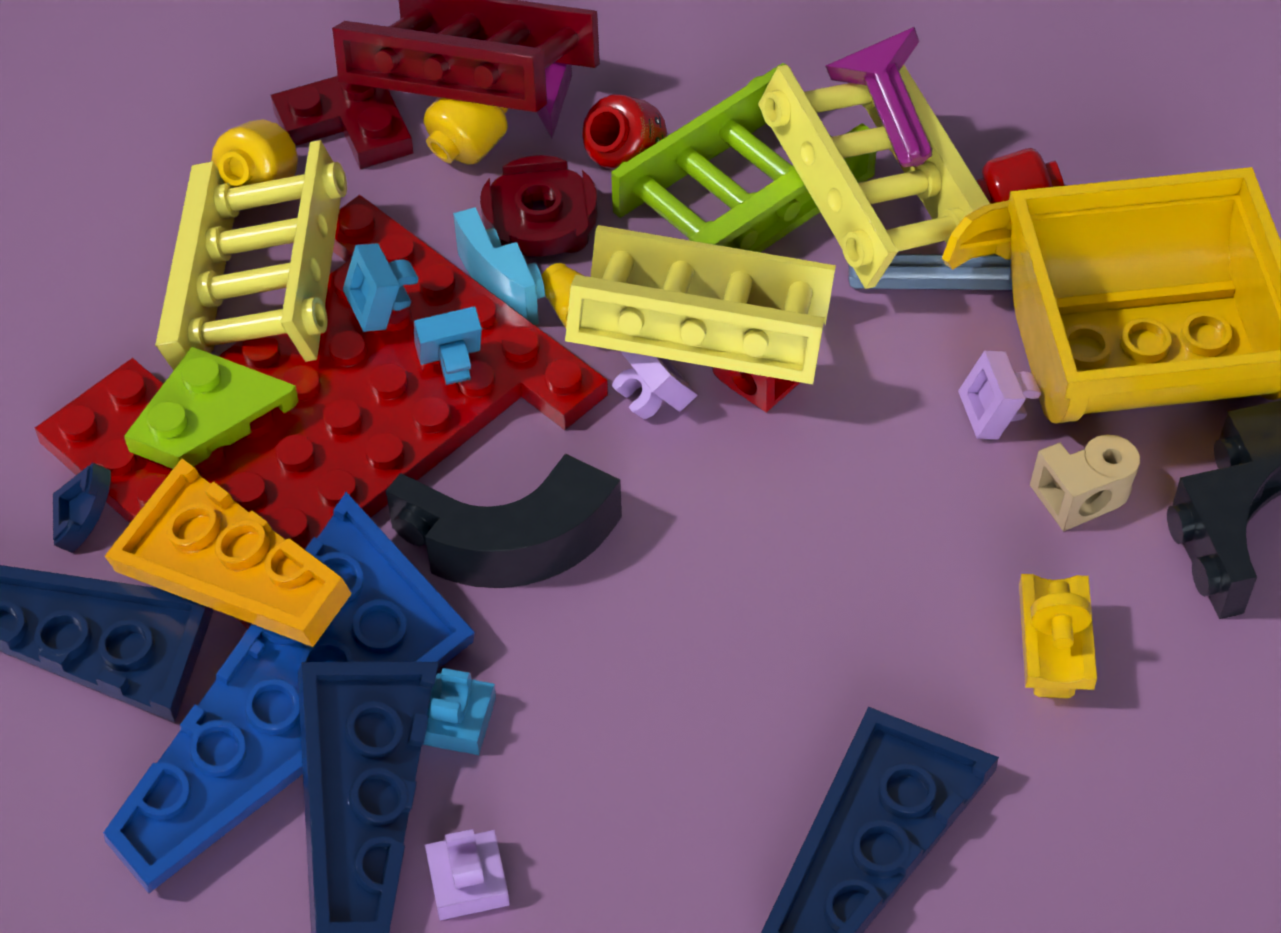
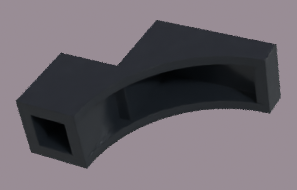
M1281 400L1228 411L1220 438L1214 444V456L1218 469L1180 477L1173 504L1167 509V523L1170 534L1177 544L1183 543L1192 562V575L1195 586L1202 596L1209 597L1219 619L1244 614L1257 579L1247 548V524L1262 507L1281 495Z

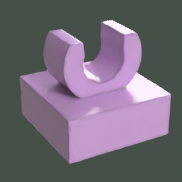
M984 350L958 390L977 439L998 440L1011 421L1022 420L1027 416L1023 406L1025 398L1038 399L1041 395L1034 375L1024 371L1014 372L1007 353L1003 351Z
M620 351L633 368L621 372L615 378L612 387L626 398L631 396L636 389L642 387L641 395L632 402L629 408L643 420L653 416L658 411L662 400L680 412L698 396L669 359Z
M469 829L446 834V840L425 845L440 921L510 905L495 830L474 834V830Z

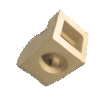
M1106 434L1097 436L1088 442L1084 450L1071 455L1060 442L1038 451L1030 487L1064 532L1118 509L1127 502L1132 491V483L1140 466V454L1129 440L1118 435Z

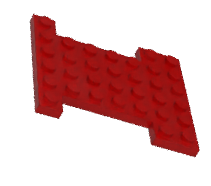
M359 194L339 209L333 252L346 263L329 275L325 302L327 328L320 335L317 360L305 362L287 333L239 341L218 356L295 385L298 403L286 413H283L277 406L249 423L252 433L231 445L215 449L209 458L194 467L199 475L210 484L215 482L227 491L237 504L248 512L254 511L268 522L273 531L285 540L290 538L305 550L313 537L317 538L333 516L334 508L346 492L371 518L388 504L386 490L400 473L416 481L419 480L521 397L562 429L566 430L608 396V380ZM378 243L388 263L395 260L409 261L419 280L417 284L403 285L411 300L410 307L397 311L392 310L386 330L363 332L343 292V286L355 245ZM475 306L482 332L480 351L468 354L471 363V369H469L471 379L446 385L440 360L420 365L414 343V320ZM134 358L125 362L35 427L40 444L75 475L92 463L111 470V483L106 503L129 523L132 522L173 470L131 453L128 450L124 438L125 434L163 385L160 380ZM236 618L247 629H249L251 623Z

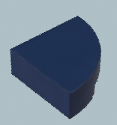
M92 463L53 493L54 546L73 553L87 539L97 524L107 501L111 483V470Z

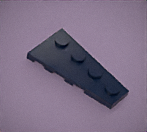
M0 565V652L175 723L214 609L159 588Z
M302 662L298 670L311 933H389L405 849L404 839L408 817L413 806L417 784L415 779L421 747L425 740L429 715H427L439 662Z
M868 706L761 933H863L995 773L999 757Z

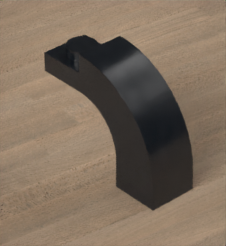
M566 453L535 491L520 500L505 505L486 507L462 503L402 473L397 476L386 490L392 528L405 541L416 546H422L423 544L427 546L431 574L448 581L474 587H517L540 582L559 575L576 566L593 553L622 518L621 480Z

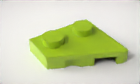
M191 347L125 434L124 438L128 450L131 453L172 469L181 459H184L194 467L209 458L215 449L231 445L252 433L249 423L277 406L283 413L293 409L299 401L296 386Z

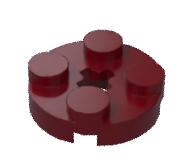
M545 155L519 158L502 167L503 175L495 179L491 186L490 178L484 184L480 196L482 222L485 229L495 228L501 246L517 242L523 256L545 257L563 252H579L588 244L589 233L596 224L598 214L596 187L591 177L583 170L582 177L577 172L569 170L566 160ZM544 201L547 209L532 210L533 202Z

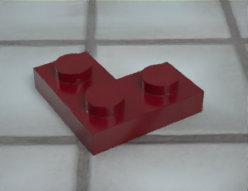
M338 76L270 95L273 111L279 125L289 133L295 146L343 132L360 169L414 154L412 137L388 89L338 82Z

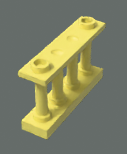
M905 65L902 66L899 72L932 147V156L918 167L904 168L900 165L904 171L902 174L859 183L843 158L889 149L898 162L867 86L847 83L803 91L789 66H778L758 106L762 111L765 122L774 131L841 246L847 263L853 267L865 289L873 288L877 285L899 251L942 241L948 243L951 233L966 215L983 205L990 204ZM862 105L877 127L830 137L817 113ZM917 195L932 218L931 220L886 230L871 204Z
M321 140L310 142L305 174L234 187L229 183H224L213 161L192 165L155 344L173 371L191 347L211 353L216 345L285 333L288 334L305 362L317 360L320 335L327 328L325 302L341 197H344L347 193L345 172L339 162H333ZM301 199L298 218L232 230L234 218L239 215L240 210ZM293 243L290 263L224 274L226 261L230 260L231 254ZM286 288L283 309L215 321L218 306L222 304L223 299Z
M598 225L595 231L591 277L575 275L571 283L565 341L813 384L823 325H826L836 265Z

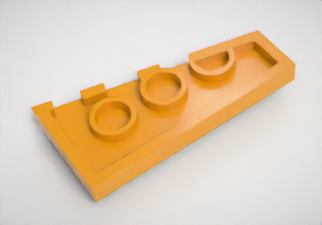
M184 459L178 462L104 556L117 573L314 647L352 594L341 576L290 538L285 540L272 530L266 520L254 511L248 512L232 499L227 491L215 482L210 484L199 475L195 467Z

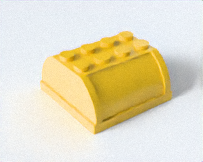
M1253 167L1010 192L1008 211L1012 221L1011 277L1015 316L1031 373L1034 375L1041 391L1039 397L1041 408L1049 421L1052 423L1078 421L1083 414L1259 395L1267 400H1281V240Z

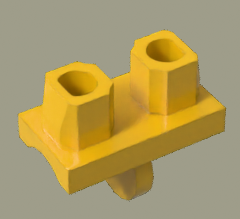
M1021 574L1019 595L1025 688H1033L1034 695L1046 698H1071L1075 695L1076 689L1094 690L1097 682L1089 576L1076 575L1066 579L1052 580L1041 578L1034 574Z

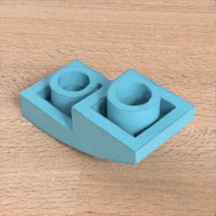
M476 207L453 213L458 255L472 279L532 324H539L537 299L545 297V288L537 264L535 262L531 264L526 263L517 242L501 246L495 228L485 229Z

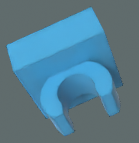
M378 243L355 245L343 292L363 332L386 330L392 310L397 311L410 307L411 300L403 285L417 284L419 278L411 263L407 260H395L388 263Z
M475 306L414 320V343L420 365L440 360L446 385L471 379L469 372L471 363L468 354L480 351L482 332Z
M442 668L441 674L437 673L435 685L431 692L427 714L429 718L423 745L479 755L496 701L495 684L472 680L471 673Z

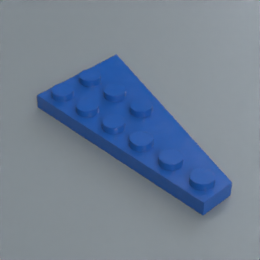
M347 492L334 508L332 518L317 538L313 537L305 549L343 578L352 593L314 647L251 624L217 672L216 680L198 706L194 704L181 722L180 731L158 762L151 764L103 832L105 842L148 894L303 775L298 670L302 662H439L438 669H440L473 643L475 632Z

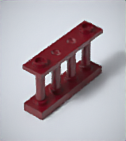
M399 0L400 20L388 27L344 20L332 28L338 82L530 112H538L547 105L545 69L554 62L596 68L600 65L597 11L521 0Z

